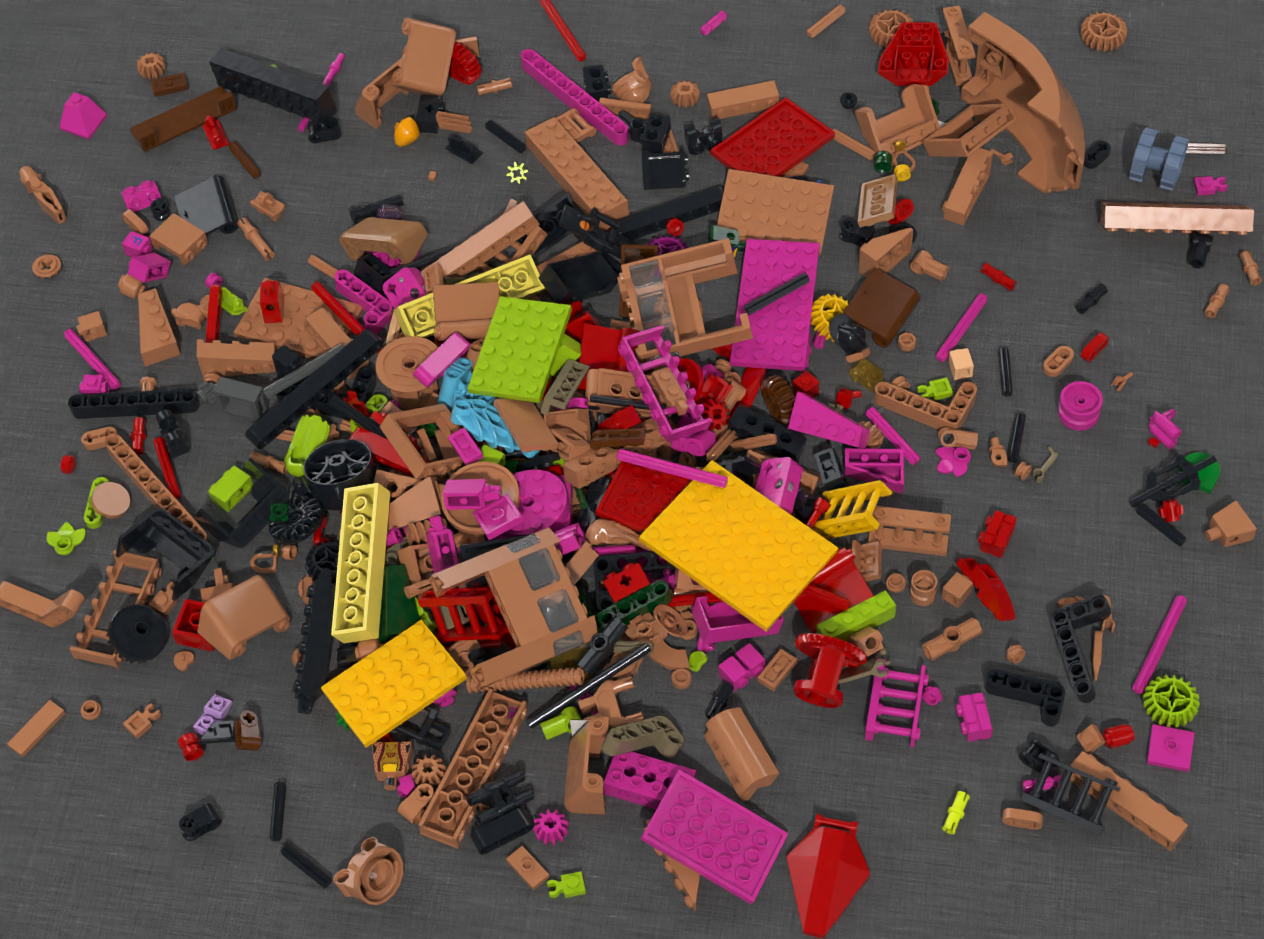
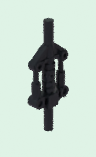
M1211 455L1195 465L1185 460L1183 456H1177L1175 461L1165 465L1163 469L1156 473L1149 472L1147 474L1145 492L1129 500L1130 506L1133 508L1147 499L1163 504L1165 500L1174 499L1192 490H1198L1201 484L1198 471L1217 462L1215 456ZM1175 468L1180 470L1173 477L1170 476L1168 479H1164L1157 484V476L1165 472L1168 473ZM1185 479L1189 482V484L1183 486L1172 495L1164 493L1167 491V488L1170 489L1172 486H1176V483L1180 484Z

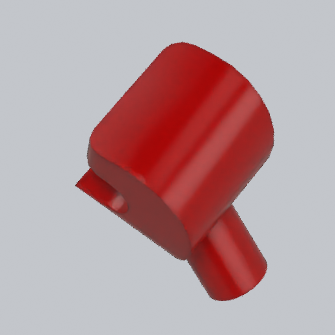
M840 387V391H838L835 406L837 407V404L843 406V409L850 408L852 400L862 396L861 391H852Z

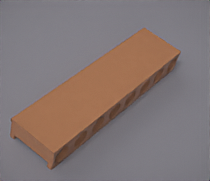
M489 688L418 824L421 835L456 849L459 848L480 805L478 803L474 806H469L466 801V795L480 789L483 783L493 781L528 713L527 702L516 701L495 693L493 689ZM510 707L517 708L516 715L509 719Z

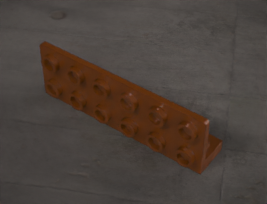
M219 86L131 127L130 132L143 152H147L204 125L207 116L217 119L236 110L233 94L230 91L226 93L223 87Z

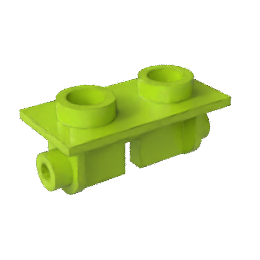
M222 287V308L231 315H240L248 311L241 298L231 294L226 287Z

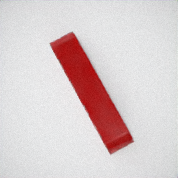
M359 426L349 437V439L358 440L367 445L374 460L415 478L389 440ZM421 456L425 463H429L428 460Z

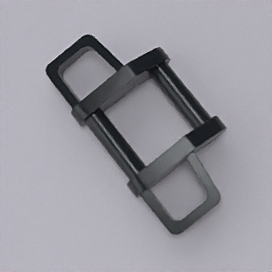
M430 704L423 709L430 712L420 732L403 725L393 729L415 739L416 743L438 751L442 750L450 736L449 728L435 722L441 708L437 704ZM432 728L444 734L440 742L427 739Z

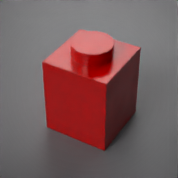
M805 371L793 380L792 392L795 397L797 392H802L815 398L819 395L820 381L808 371Z

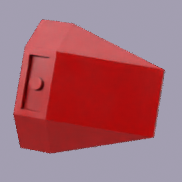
M901 23L880 57L878 74L896 86H909L913 84L932 86L947 75L949 57L937 23Z

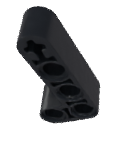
M992 669L987 672L984 688L989 694L1043 706L1042 722L1050 727L1056 726L1059 723L1066 693L1064 686L1059 683L998 669ZM1011 685H1016L1019 688H1013Z

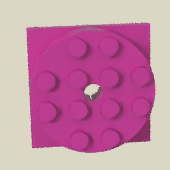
M526 470L515 473L513 476L520 490L518 511L523 517L524 522L498 535L493 540L534 534L548 527L555 534V531L572 525L573 485L565 480L564 475L555 476L544 470Z

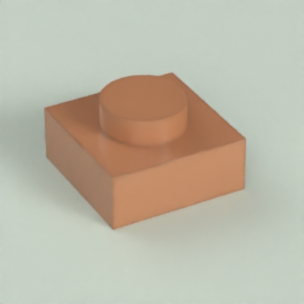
M1091 724L1077 735L1085 752L1089 754L1105 743L1098 727L1094 724Z

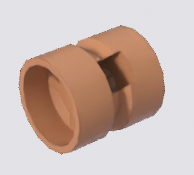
M920 570L912 576L910 598L916 605L928 606L935 600L938 581L935 574L931 571Z

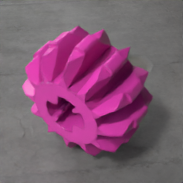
M547 809L545 815L540 812L539 819L534 820L535 826L533 828L534 833L537 834V840H543L545 845L551 841L554 846L556 840L563 842V836L568 835L567 828L569 827L568 821L565 820V815H559L557 809L553 813Z

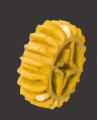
M827 294L825 296L822 295L813 303L811 325L815 326L814 331H819V336L824 335L825 340L830 338L834 342L829 331L830 322L835 315L843 314L849 305L848 300L844 301L842 296L837 298L836 294L832 296Z

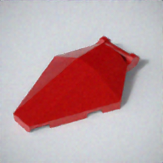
M816 814L814 828L786 856L803 934L824 938L850 905L858 890L864 886L870 877V871L856 839L857 821L846 822L826 818L822 814Z

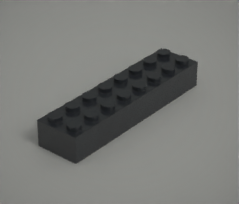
M222 48L209 61L217 84L223 87V89L231 90L234 93L242 94L261 103L272 105L275 108L283 109L289 113H294L302 118L305 117L324 125L337 112L329 86Z

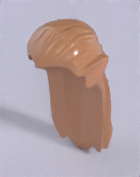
M595 520L590 524L585 533V541L590 544L589 547L591 549L593 544L608 543L616 538H622L649 552L652 551L639 541V534L615 521Z

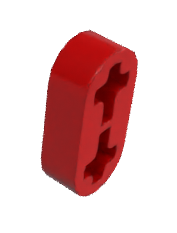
M1100 332L1083 349L1080 357L1087 362H1091L1106 347L1110 337Z

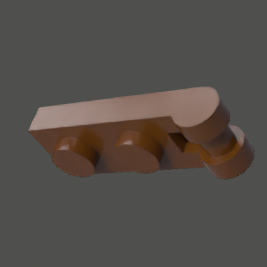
M645 428L596 430L592 433L590 448L592 450H599L601 447L616 448L620 446L637 447L644 445L646 431Z

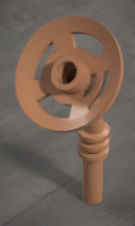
M663 604L657 605L654 608V617L663 630L676 637H683L687 633V624L676 610ZM676 624H679L680 632L676 630ZM626 634L622 635V637L619 639L623 641H632Z

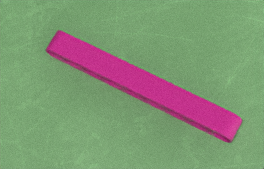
M526 49L521 52L522 69L571 109L576 108L587 122L613 143L619 146L628 143V126L534 50Z

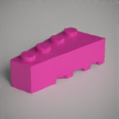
M797 392L788 429L866 449L870 434L869 429L817 401L808 394Z

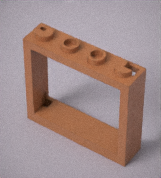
M1011 104L971 105L922 142L929 157H968L1016 121L1017 118ZM977 122H981L968 133H966L964 136L956 139L958 136H960L974 124H976Z
M445 404L391 413L386 416L380 425L381 430L416 480L456 472L466 466L460 456L425 463L402 430L436 422L448 439V436L462 428L450 420L451 412Z

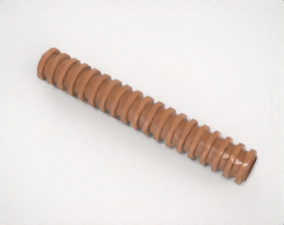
M572 667L571 670L569 668H565V670L563 668L559 670L553 669L552 671L548 669L547 671L541 670L540 672L535 670L534 672L528 671V673L523 671L481 690H477L472 676L469 675L466 680V687L471 694L474 691L475 693L480 691L484 693L486 690L488 692L489 688L497 692L498 689L499 691L504 689L509 691L510 689L516 690V688L518 690L522 688L528 689V687L530 689L534 687L538 689L540 686L542 688H546V686L549 688L552 686L558 687L559 685L564 687L565 684L566 686L571 684L576 686L577 683L578 685H583L584 671L582 667L577 669Z

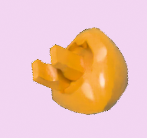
M411 117L397 122L394 127V140L398 147L410 145L420 136L418 125Z

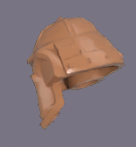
M637 57L632 62L635 71L623 76L611 89L612 94L620 100L643 103L649 96L652 82L649 80L641 57Z

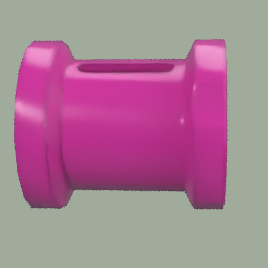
M393 527L387 532L386 548L392 544L403 542V536L398 527Z

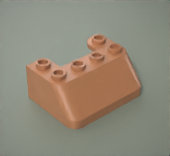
M913 84L906 87L901 94L904 107L877 120L872 109L869 107H862L854 111L863 138L876 153L887 151L894 156L896 152L894 145L899 140H903L906 143L904 150L908 151L923 144V140L940 128L926 85Z

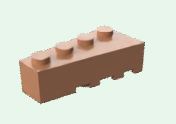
M978 148L968 156L954 188L950 191L948 201H945L942 211H944L945 220L964 226L990 177L993 152Z
M156 288L138 294L140 348L145 367L181 355Z
M197 339V360L203 376L208 373H216L220 377H233L276 372L272 359V354L276 352L274 343L249 342L248 345H245L239 341H232V344L221 343V340H213V343H204V340Z

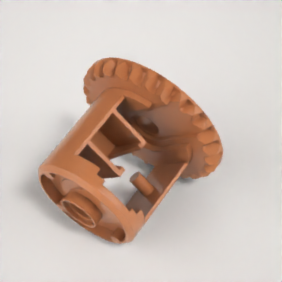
M409 336L396 339L381 350L376 360L378 379L387 389H391L393 400L397 401L404 410L423 408L433 392L438 394L437 381L426 388L412 376L415 370L438 349L433 342L422 337Z

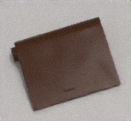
M874 267L843 314L849 316L856 324L874 333V342L880 347L887 348L920 301V295L917 290L906 286Z

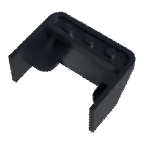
M251 457L243 469L256 480L251 487V495L258 503L234 528L225 521L216 522L202 508L194 517L214 538L237 548L246 547L270 522V505L276 503L287 504L290 498L288 491Z
M162 508L152 510L121 534L116 550V556L119 558L130 548L140 553H147L155 548L180 567L182 570L178 573L172 594L173 601H176L196 584L214 553V548L211 544Z

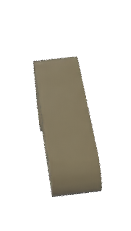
M656 716L612 728L601 748L607 755L617 756L654 745L664 757L674 758L683 744L684 738L668 718Z

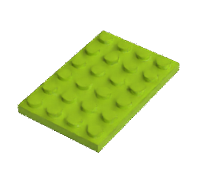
M500 296L467 388L468 393L541 403L572 311L571 305Z

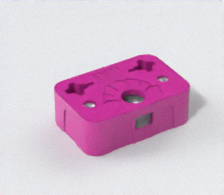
M403 268L383 284V291L394 309L426 296L425 282L417 268Z
M790 457L767 459L761 465L755 490L791 515L803 468Z

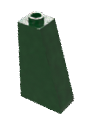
M392 563L385 566L379 642L392 640L420 621L414 597L408 599L404 592V587L410 586L405 565Z

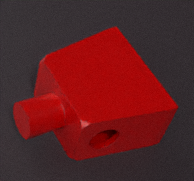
M270 280L261 282L260 306L264 323H283L284 294L280 282ZM271 305L275 307L273 310H270Z

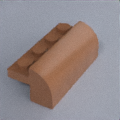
M740 707L722 711L712 717L706 723L708 730L704 737L741 801H749L757 788L771 786L779 772Z

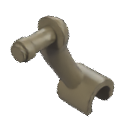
M1051 446L1048 447V451L1052 455L1041 469L1038 468L1033 471L1032 477L1039 476L1036 479L1038 484L1043 482L1044 473L1058 456V453L1054 452Z

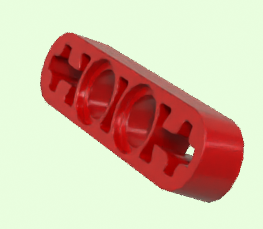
M211 284L205 343H213V340H219L223 294L221 284Z

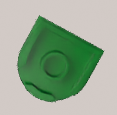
M1197 452L1189 454L1185 457V460L1195 465L1211 455ZM1218 462L1198 471V477L1201 481L1199 490L1211 494L1220 475V465ZM1186 479L1185 481H1183V483L1189 484V482Z

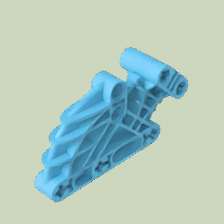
M467 358L456 360L444 372L437 405L445 404L448 410L452 409L450 420L454 424L463 425L478 442L485 440L491 448L501 446L508 453L520 450L493 405L495 399L506 398L468 393L467 388L472 376L473 362ZM540 450L522 452V454L528 458H536L539 456Z

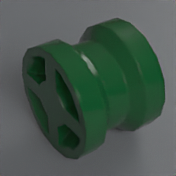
M887 151L876 153L874 169L879 173L890 172L892 168V154Z

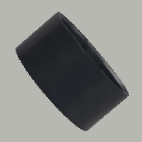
M340 439L320 446L308 456L303 466L307 483L312 490V497L316 498L324 509L332 511L343 510L344 489L373 484L377 471L368 446L363 442L352 439Z

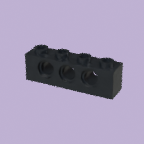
M741 405L738 406L729 420L727 430H734L736 432L735 436L741 439L766 435L765 432L775 434L777 436L776 444L759 448L779 458L790 457L795 462H797L803 452L807 438L802 434L793 432L784 425L777 424L768 417L761 416L750 408Z

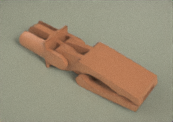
M23 166L19 174L21 182L27 188L28 193L33 192L41 209L58 224L67 220L53 190L43 183L40 174H37L29 166Z

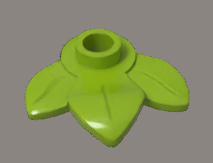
M65 522L58 532L47 533V542L55 548L57 554L68 555L74 550L75 546L82 543L86 532L84 528L75 531L68 522Z

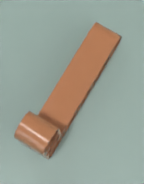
M880 382L875 386L874 402L878 406H883L888 410L938 430L943 427L960 430L975 404L977 386L972 382L963 383L950 406L947 407L887 382Z

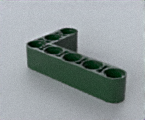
M659 580L605 610L594 614L587 598L577 588L579 592L578 597H580L579 601L586 607L587 618L595 615L598 633L603 631L607 626V621L614 616L626 625H629V621L640 614L643 616L646 613H652L657 605H667L673 599V592L668 584L663 580ZM666 590L663 594L659 595L661 591Z

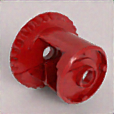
M812 633L798 635L795 645L800 652L812 658V663L807 680H797L794 684L793 693L799 699L825 708H838L842 706L843 693L836 689L842 667L857 668L859 665L863 666L867 660L866 653L855 645L834 637Z

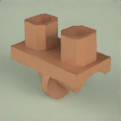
M261 191L254 200L250 201V206L257 209L259 213L269 216L275 222L282 217V212L286 209L284 204L274 199L272 194L268 192L264 193Z

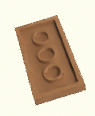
M896 174L862 183L858 213V224L860 227L872 226L875 223L886 222L895 217L898 184Z

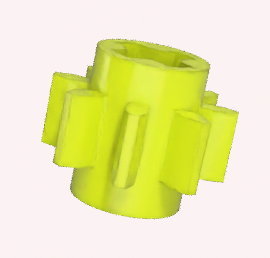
M515 161L514 167L508 166L511 172L507 173L506 176L512 177L511 182L517 180L520 184V179H527L524 173H527L528 169H523L524 163L517 165ZM520 169V174L522 175L514 176L513 170Z

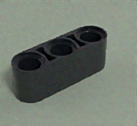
M518 808L475 829L470 834V837L479 854L483 855L529 833L534 825L525 809Z

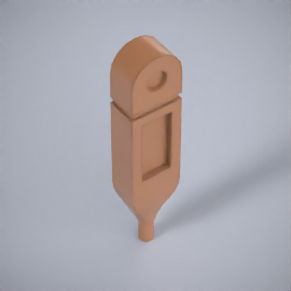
M1096 630L1094 631L1092 656L1094 681H1097L1101 665L1103 631Z

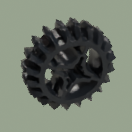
M329 540L326 544L321 541L320 546L314 545V548L309 550L305 569L308 577H311L313 582L322 569L328 568L332 572L331 583L336 585L339 543L337 540L335 543H331Z

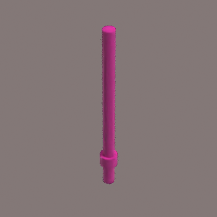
M339 53L336 60L330 65V71L323 81V85L329 86L335 74L341 69V63L345 58L343 53ZM304 117L297 129L303 132L310 119Z

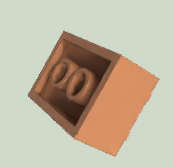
M907 228L873 238L867 244H863L859 251V273L867 278L874 267L886 274L911 253L913 229Z

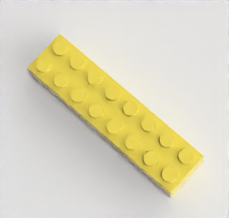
M531 255L456 283L498 282L499 298L501 296L526 299L541 293L545 289L538 279L540 275ZM433 293L400 305L395 309V316L405 337L416 336L426 339L434 336V326H436Z
M379 483L344 489L331 633L333 637L343 643L379 638L390 491Z

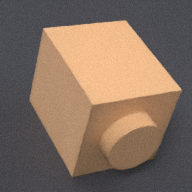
M968 348L950 351L948 363L954 380L972 377L974 365Z

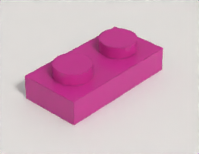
M465 428L448 436L449 442L465 465L476 463L484 458Z

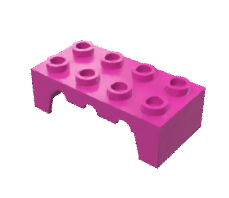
M707 596L697 597L692 609L703 644L778 634L784 621L781 615L766 632L725 602L709 606L707 604Z

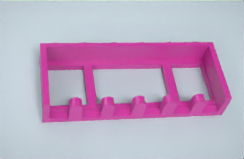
M661 325L622 337L618 350L626 361L628 371L634 377L636 387L640 389L643 395L644 403L649 406L652 419L659 426L660 435L669 443L671 440L707 430L712 420L711 418L703 419L704 406L703 404L696 405L694 401L696 391L694 388H687L685 382L688 379V375L686 372H679L677 368L680 362L679 357H672L670 355L671 342L670 340L663 341L661 334L664 326ZM653 341L661 358L639 365L631 347ZM664 364L670 368L687 399V409L695 422L672 430L666 416L677 413L674 407L661 409L643 373L645 370Z

